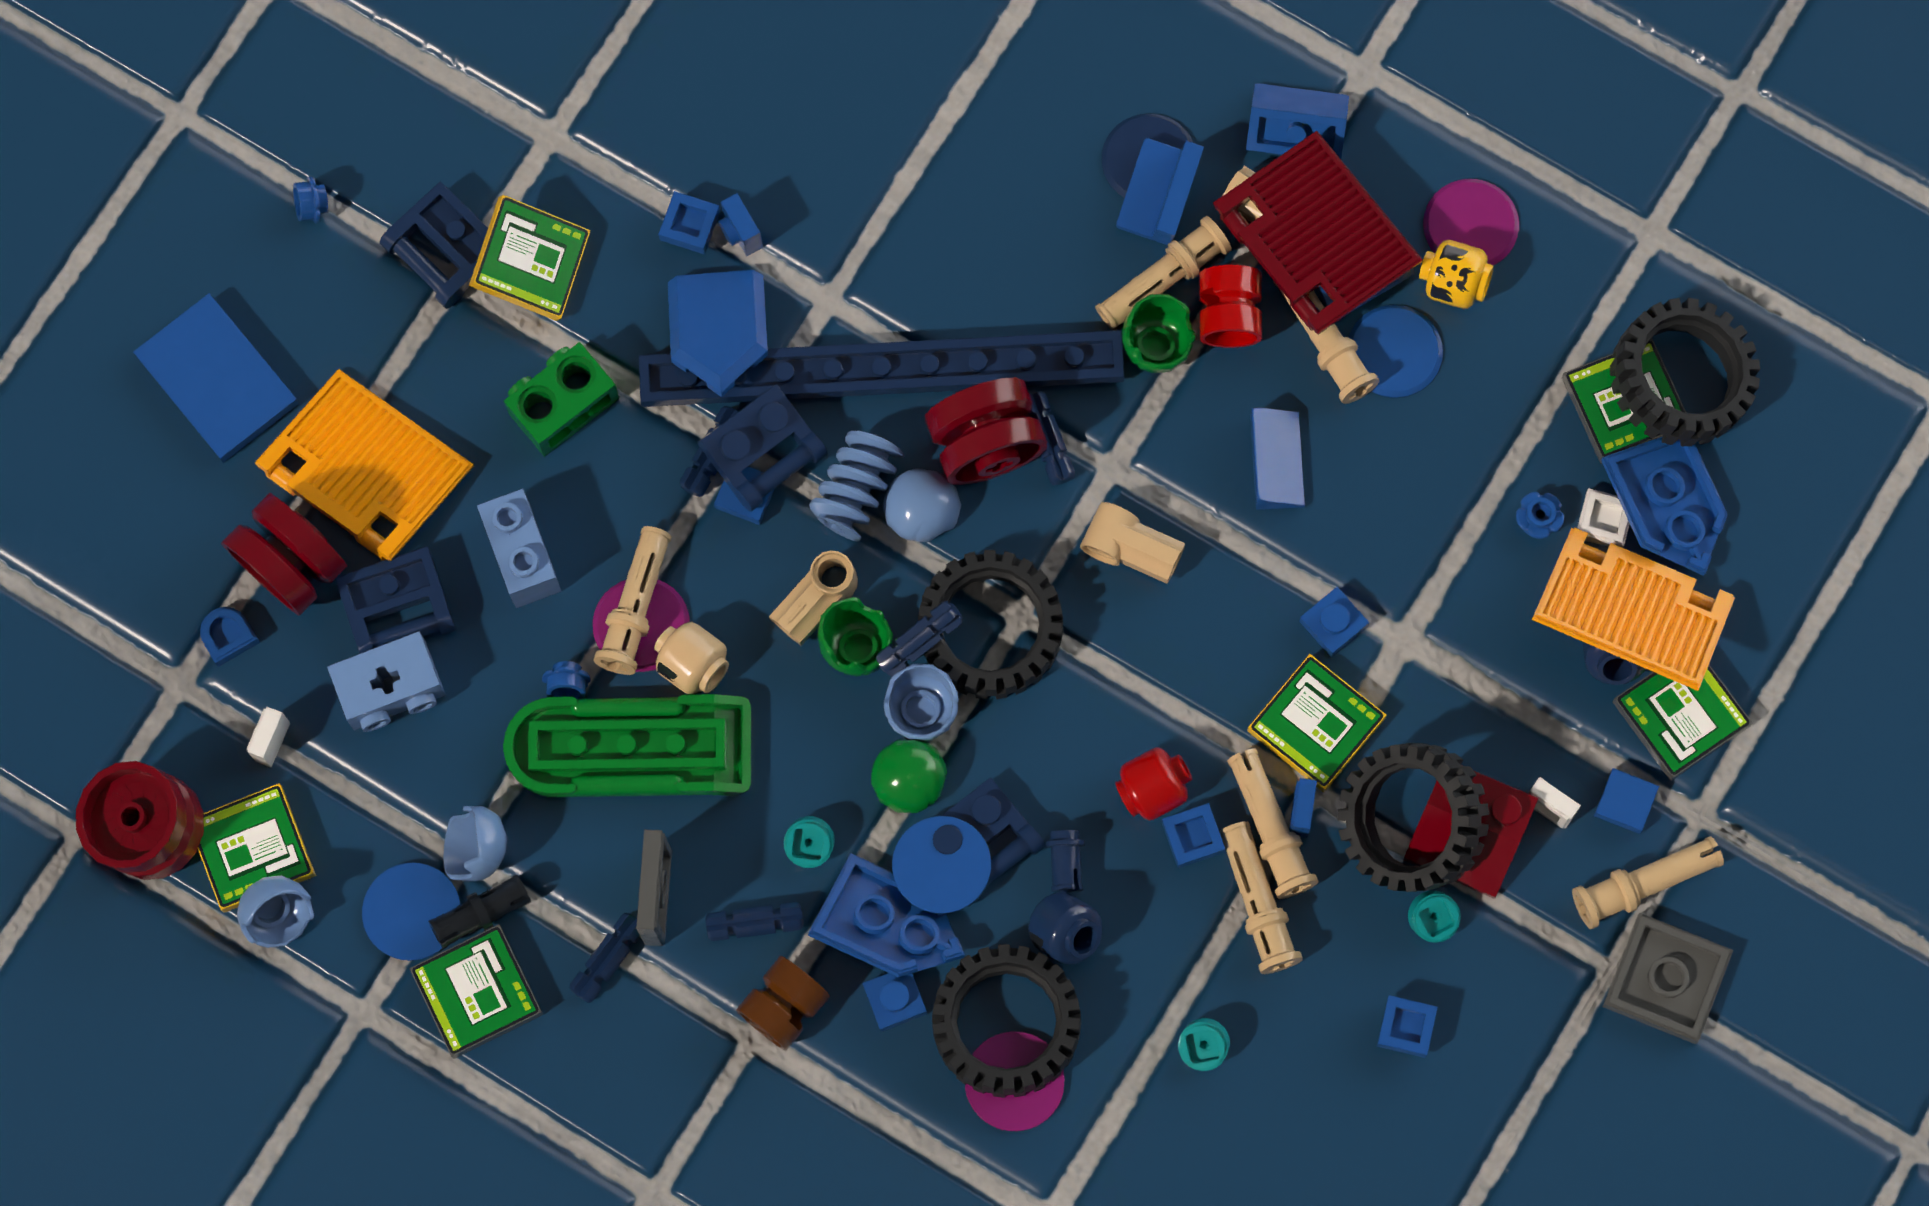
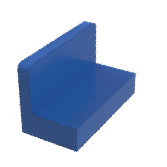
M1255 84L1246 150L1282 155L1318 131L1341 159L1349 96Z
M1146 138L1142 143L1116 227L1168 245L1176 234L1204 146L1186 140L1182 149Z

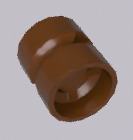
M779 956L763 976L765 987L763 989L753 988L736 1011L768 1040L782 1050L787 1051L803 1031L801 1020L804 1017L813 1018L830 998V995L802 969L785 957Z

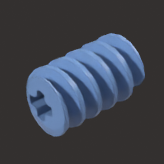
M850 431L845 436V442L850 448L842 447L837 451L836 458L840 464L829 466L827 475L831 481H824L818 487L819 493L823 498L812 499L809 506L810 510L822 524L835 533L857 542L862 537L852 528V525L854 523L869 525L871 521L861 511V508L863 506L878 508L879 502L870 494L871 490L887 491L888 485L879 477L880 473L895 475L897 472L896 467L887 459L889 456L904 458L905 456L900 448L880 436L863 431Z

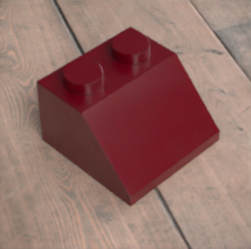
M1474 771L1476 776L1472 779V782L1482 784L1485 794L1479 797L1480 804H1488L1489 815L1481 816V823L1489 824L1487 836L1479 837V842L1484 844L1480 855L1471 858L1475 864L1469 871L1461 872L1462 877L1455 882L1495 899L1539 798ZM1436 781L1403 860L1417 866L1434 861L1444 851L1451 834L1452 810L1446 792L1438 781Z

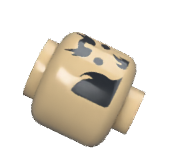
M694 622L685 623L677 629L673 626L668 627L660 635L654 647V650L658 652L656 671L688 695H695L701 691L706 694L711 692L723 679L729 667V662L725 660L727 655L725 644Z

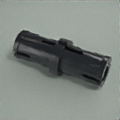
M516 874L480 895H477L476 892L466 897V902L428 922L430 927L433 928L432 931L442 949L458 941V939L481 928L486 931L494 927L492 922L513 910L531 903V899L527 895L528 893L522 881Z

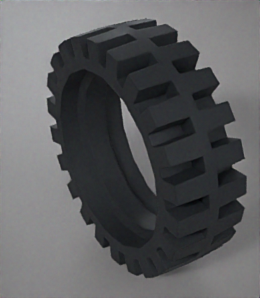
M1679 298L1669 299L1664 305L1659 302L1651 306L1647 311H1644L1631 323L1614 348L1612 357L1615 359L1610 365V376H1616L1611 383L1613 394L1621 393L1622 395L1617 404L1622 412L1628 409L1633 412L1629 421L1635 427L1641 422L1647 425L1644 434L1652 439L1659 433L1662 434V443L1673 445L1677 440H1680L1681 447L1692 446L1697 441L1700 445L1709 443L1715 437L1719 438L1731 429L1743 417L1756 397L1754 393L1759 388L1760 378L1755 376L1760 371L1759 359H1751L1757 351L1753 341L1743 342L1742 339L1748 332L1742 325L1733 329L1729 324L1734 317L1727 311L1720 317L1715 315L1717 306L1707 302L1700 308L1699 299L1688 298L1682 304ZM1666 331L1686 332L1702 339L1718 354L1727 372L1728 389L1723 402L1716 409L1703 414L1684 413L1666 405L1651 390L1642 372V354L1646 343L1653 336Z
M984 550V554L976 555L974 551L964 554V559L952 560L946 564L945 570L936 573L932 578V583L929 587H926L922 596L918 621L925 615L928 618L932 617L931 610L943 601L950 602L958 591L970 583L987 579L1005 581L1025 592L1036 607L1039 621L1036 641L1024 658L1010 667L992 671L973 668L956 658L946 644L945 638L924 655L928 664L936 666L949 675L957 692L964 695L968 693L974 694L979 699H987V696H996V699L1007 698V695L1015 692L1017 695L1026 691L1027 686L1033 683L1035 685L1042 679L1046 670L1049 671L1053 665L1055 657L1059 652L1063 635L1061 604L1054 586H1051L1048 581V577L1041 569L1039 571L1035 569L1033 563L1025 558L1020 560L1016 558L1014 553L1004 551V555L996 554L995 550Z
M1406 743L1381 748L1372 752L1373 756L1362 759L1357 764L1360 770L1352 771L1346 779L1351 784V787L1342 789L1339 800L1346 802V808L1338 809L1337 820L1346 821V828L1339 830L1341 841H1350L1351 846L1345 852L1350 860L1360 861L1356 869L1362 875H1372L1370 881L1378 886H1388L1387 889L1406 892L1427 891L1443 887L1445 884L1455 882L1461 878V872L1469 871L1475 864L1471 858L1480 855L1483 850L1484 844L1479 842V837L1487 836L1489 824L1481 823V816L1489 815L1488 804H1480L1479 797L1484 795L1485 791L1482 784L1472 782V779L1476 776L1470 766H1461L1463 759L1455 753H1446V748L1422 743ZM1407 768L1421 769L1434 776L1444 788L1452 810L1451 834L1444 851L1434 861L1421 866L1405 865L1394 859L1381 844L1375 826V803L1383 783L1392 774Z
M1009 944L998 945L996 949L990 950L989 946L979 949L978 954L972 957L967 955L960 960V964L956 968L952 967L947 973L944 983L940 984L936 993L932 1027L939 1054L948 1069L963 1084L972 1086L975 1091L982 1094L985 1092L992 1093L994 1097L1005 1098V1095L1020 1097L1025 1096L1026 1092L1032 1090L1037 1092L1045 1088V1084L1056 1080L1061 1075L1065 1066L1069 1065L1079 1041L1081 1012L1075 989L1070 979H1067L1064 971L1057 963L1054 965L1050 962L1049 957L1040 952L1038 954L1033 953L1028 947L1019 945L1017 949L1010 948ZM1003 974L1026 977L1043 988L1053 1003L1056 1016L1053 1039L1043 1054L1027 1065L1008 1069L986 1065L971 1055L960 1039L957 1025L960 1005L971 988L988 977Z

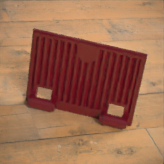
M1318 131L1213 202L1222 222L1239 243L1244 244L1287 296L1290 306L1311 331L1314 330L1318 335L1423 262V259ZM1248 200H1251L1263 214L1250 224L1238 211L1239 206ZM1319 286L1323 288L1333 301L1321 311L1308 297L1309 293Z

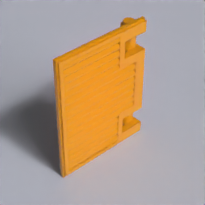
M340 369L333 374L255 462L257 467L265 472L267 478L292 496L297 495L351 533L359 544L383 561H392L474 467L473 463ZM290 450L306 461L296 474L282 465L281 462ZM380 515L396 525V528L387 538H384L371 527Z
M1575 527L1574 529L1571 528L1532 620L1698 691L1735 597H1733V594L1720 589L1715 599L1693 590L1697 579L1613 543H1610L1607 552L1601 551L1584 543L1587 532Z

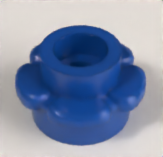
M311 176L307 177V182L293 184V198L298 220H312L314 223H319L320 214L328 213V198L324 184L316 185L314 178Z
M1532 492L1522 498L1520 502L1521 508L1516 511V521L1525 533L1533 538L1543 539L1547 538L1552 532L1560 530L1564 523V514L1560 510L1561 502L1556 496L1550 493L1540 495L1538 492ZM1539 510L1545 513V517L1542 519L1536 516V512Z
M571 661L557 662L552 666V670H548L542 675V682L547 683V697L572 696L576 699L584 698L588 683L591 681L590 675L582 670L578 663Z

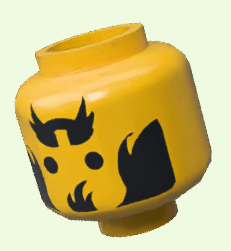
M1445 240L1438 246L1436 253L1426 252L1421 265L1419 279L1427 281L1426 293L1430 299L1461 309H1468L1476 300L1484 301L1494 265L1487 263L1488 259L1484 250L1453 240Z

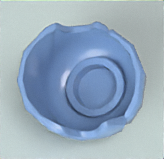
M915 468L900 474L889 484L882 507L887 524L901 538L910 541L915 540L916 542H929L955 527L961 509V501L957 488L953 484L948 483L944 475L937 471Z
M911 664L895 673L890 679L884 699L885 716L888 718V722L893 730L905 738L932 741L947 732L954 722L958 712V692L949 675L932 664Z
M464 806L463 811L469 813L453 816L448 822L444 840V868L446 874L452 880L481 881L490 877L499 868L506 853L507 836L501 819L496 813L483 806Z
M271 876L260 879L246 889L239 901L237 918L243 935L250 943H256L266 948L286 946L302 935L309 920L314 918L310 901L311 896L298 882L285 876Z

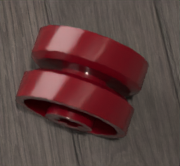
M1017 377L1000 378L971 386L946 397L925 414V421L933 443L947 446L940 454V461L948 483L965 485L993 479L1028 464L1047 449V440L1040 421L1026 416L1032 409V400L1024 380Z
M268 493L252 510L253 520L268 538L265 540L249 526L238 525L221 544L264 588L292 612L300 616L317 598L315 588L300 571L303 569L319 582L330 584L347 567V564L327 543L328 540L304 516L296 510L293 511L278 497Z
M138 761L119 762L98 772L83 789L76 807V831L83 848L97 862L142 880L163 879L181 870L196 854L204 833V812L196 793L182 780Z

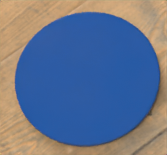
M1386 305L1375 308L1363 315L1355 323L1349 334V338L1355 340L1358 345L1356 353L1367 371L1375 373L1379 378L1378 385L1371 391L1377 395L1390 398L1413 395L1427 387L1440 369L1443 346L1439 332L1424 314L1413 308L1402 305Z
M935 816L917 822L902 835L894 850L892 871L899 891L912 905L931 913H951L969 906L982 894L990 878L991 856L985 839L972 825L955 817ZM952 825L962 834V845L953 854H942L934 847L933 835L941 826Z
M404 863L387 869L370 885L363 901L362 920L369 939L380 951L400 960H421L442 950L428 921L449 912L461 904L455 886L440 870L422 863Z

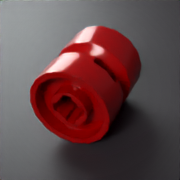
M1218 265L1202 270L1199 276L1200 302L1207 307L1200 311V341L1206 345L1222 348L1246 347L1262 341V311L1255 307V304L1261 302L1262 272L1257 268L1245 265Z

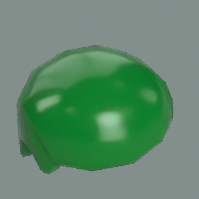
M1150 294L1135 303L1126 317L1122 329V343L1131 362L1137 364L1140 369L1150 373L1170 372L1186 362L1196 338V333L1193 331L1189 319L1190 310L1186 304L1169 294Z
M857 597L833 602L821 615L818 629V643L823 658L835 670L855 677L869 675L880 669L876 656L893 642V633L883 612L865 606Z
M900 738L884 747L875 758L871 772V785L880 803L897 813H918L926 810L928 806H932L940 797L947 775L946 764L938 749L926 741Z

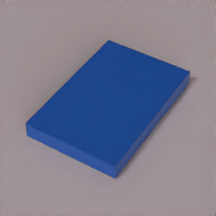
M210 293L133 351L138 360L223 463L299 404L296 397Z

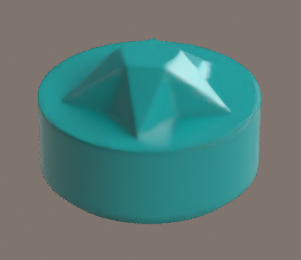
M805 816L795 820L788 828L784 837V850L787 857L794 864L803 868H815L822 865L830 857L834 848L835 839L833 831L824 820L818 817Z
M1430 890L1419 894L1412 901L1408 910V922L1411 929L1428 942L1438 943L1449 939L1455 934L1460 925L1461 914L1457 903L1440 891Z
M1200 1018L1190 1022L1184 1028L1178 1041V1050L1182 1060L1189 1067L1198 1071H1209L1217 1068L1222 1064L1230 1049V1038L1224 1026L1209 1018Z

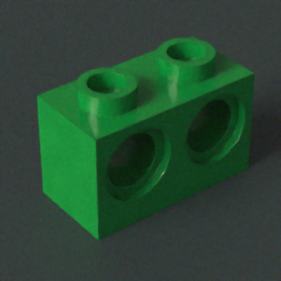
M578 342L571 349L565 346L556 351L547 360V367L533 378L526 376L520 379L508 391L509 397L504 400L509 415L544 457L620 399L616 384L581 342ZM585 373L590 376L588 384L581 389L575 390L566 386L567 380L573 374ZM546 402L552 405L551 412L542 419H533L528 416L530 408L536 403Z

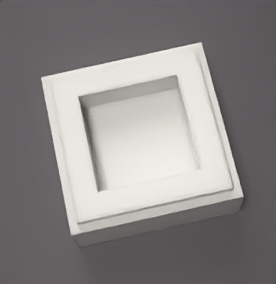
M1588 488L1577 529L1588 533L1585 541L1609 547L1610 543H1613L1623 548L1630 523L1618 497Z
M269 707L263 709L247 746V752L255 762L272 767L290 726L289 720L282 712Z
M1541 777L1538 778L1528 793L1539 798L1534 809L1562 829L1563 827L1566 829L1581 806Z

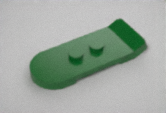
M717 694L645 698L576 699L572 696L541 698L524 706L510 721L504 736V757L509 770L524 788L546 797L739 796L747 792L751 785V704L749 699L743 696Z

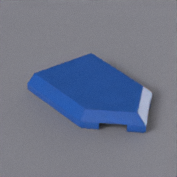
M755 270L677 275L668 282L671 362L684 372L690 371L707 383V387L723 397L735 386V380L750 366L756 367L768 356L763 275Z
M1662 437L1603 457L1601 459L1602 464L1640 547L1704 576L1711 561V554L1717 538L1723 529L1728 514L1696 444L1681 447L1680 440H1677L1673 445L1662 443Z
M850 853L808 932V936L896 977L962 959L965 956L958 937H955L947 913H931L912 905L899 891L893 872Z

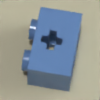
M520 489L477 505L515 607L518 608L561 592L562 590L524 490Z
M420 631L327 666L346 720L354 731L362 728L364 732H369L382 728L391 722V716L406 710L410 714L426 711L437 704L436 699L446 695L426 641ZM387 677H391L394 681V691L390 694H385L382 690L384 688L383 680Z

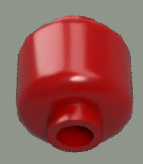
M1157 747L1123 764L1120 769L1121 780L1115 782V785L1124 805L1133 817L1140 814L1146 820H1154L1187 801L1188 791L1185 784L1193 779L1186 763L1179 754L1171 758L1164 749Z

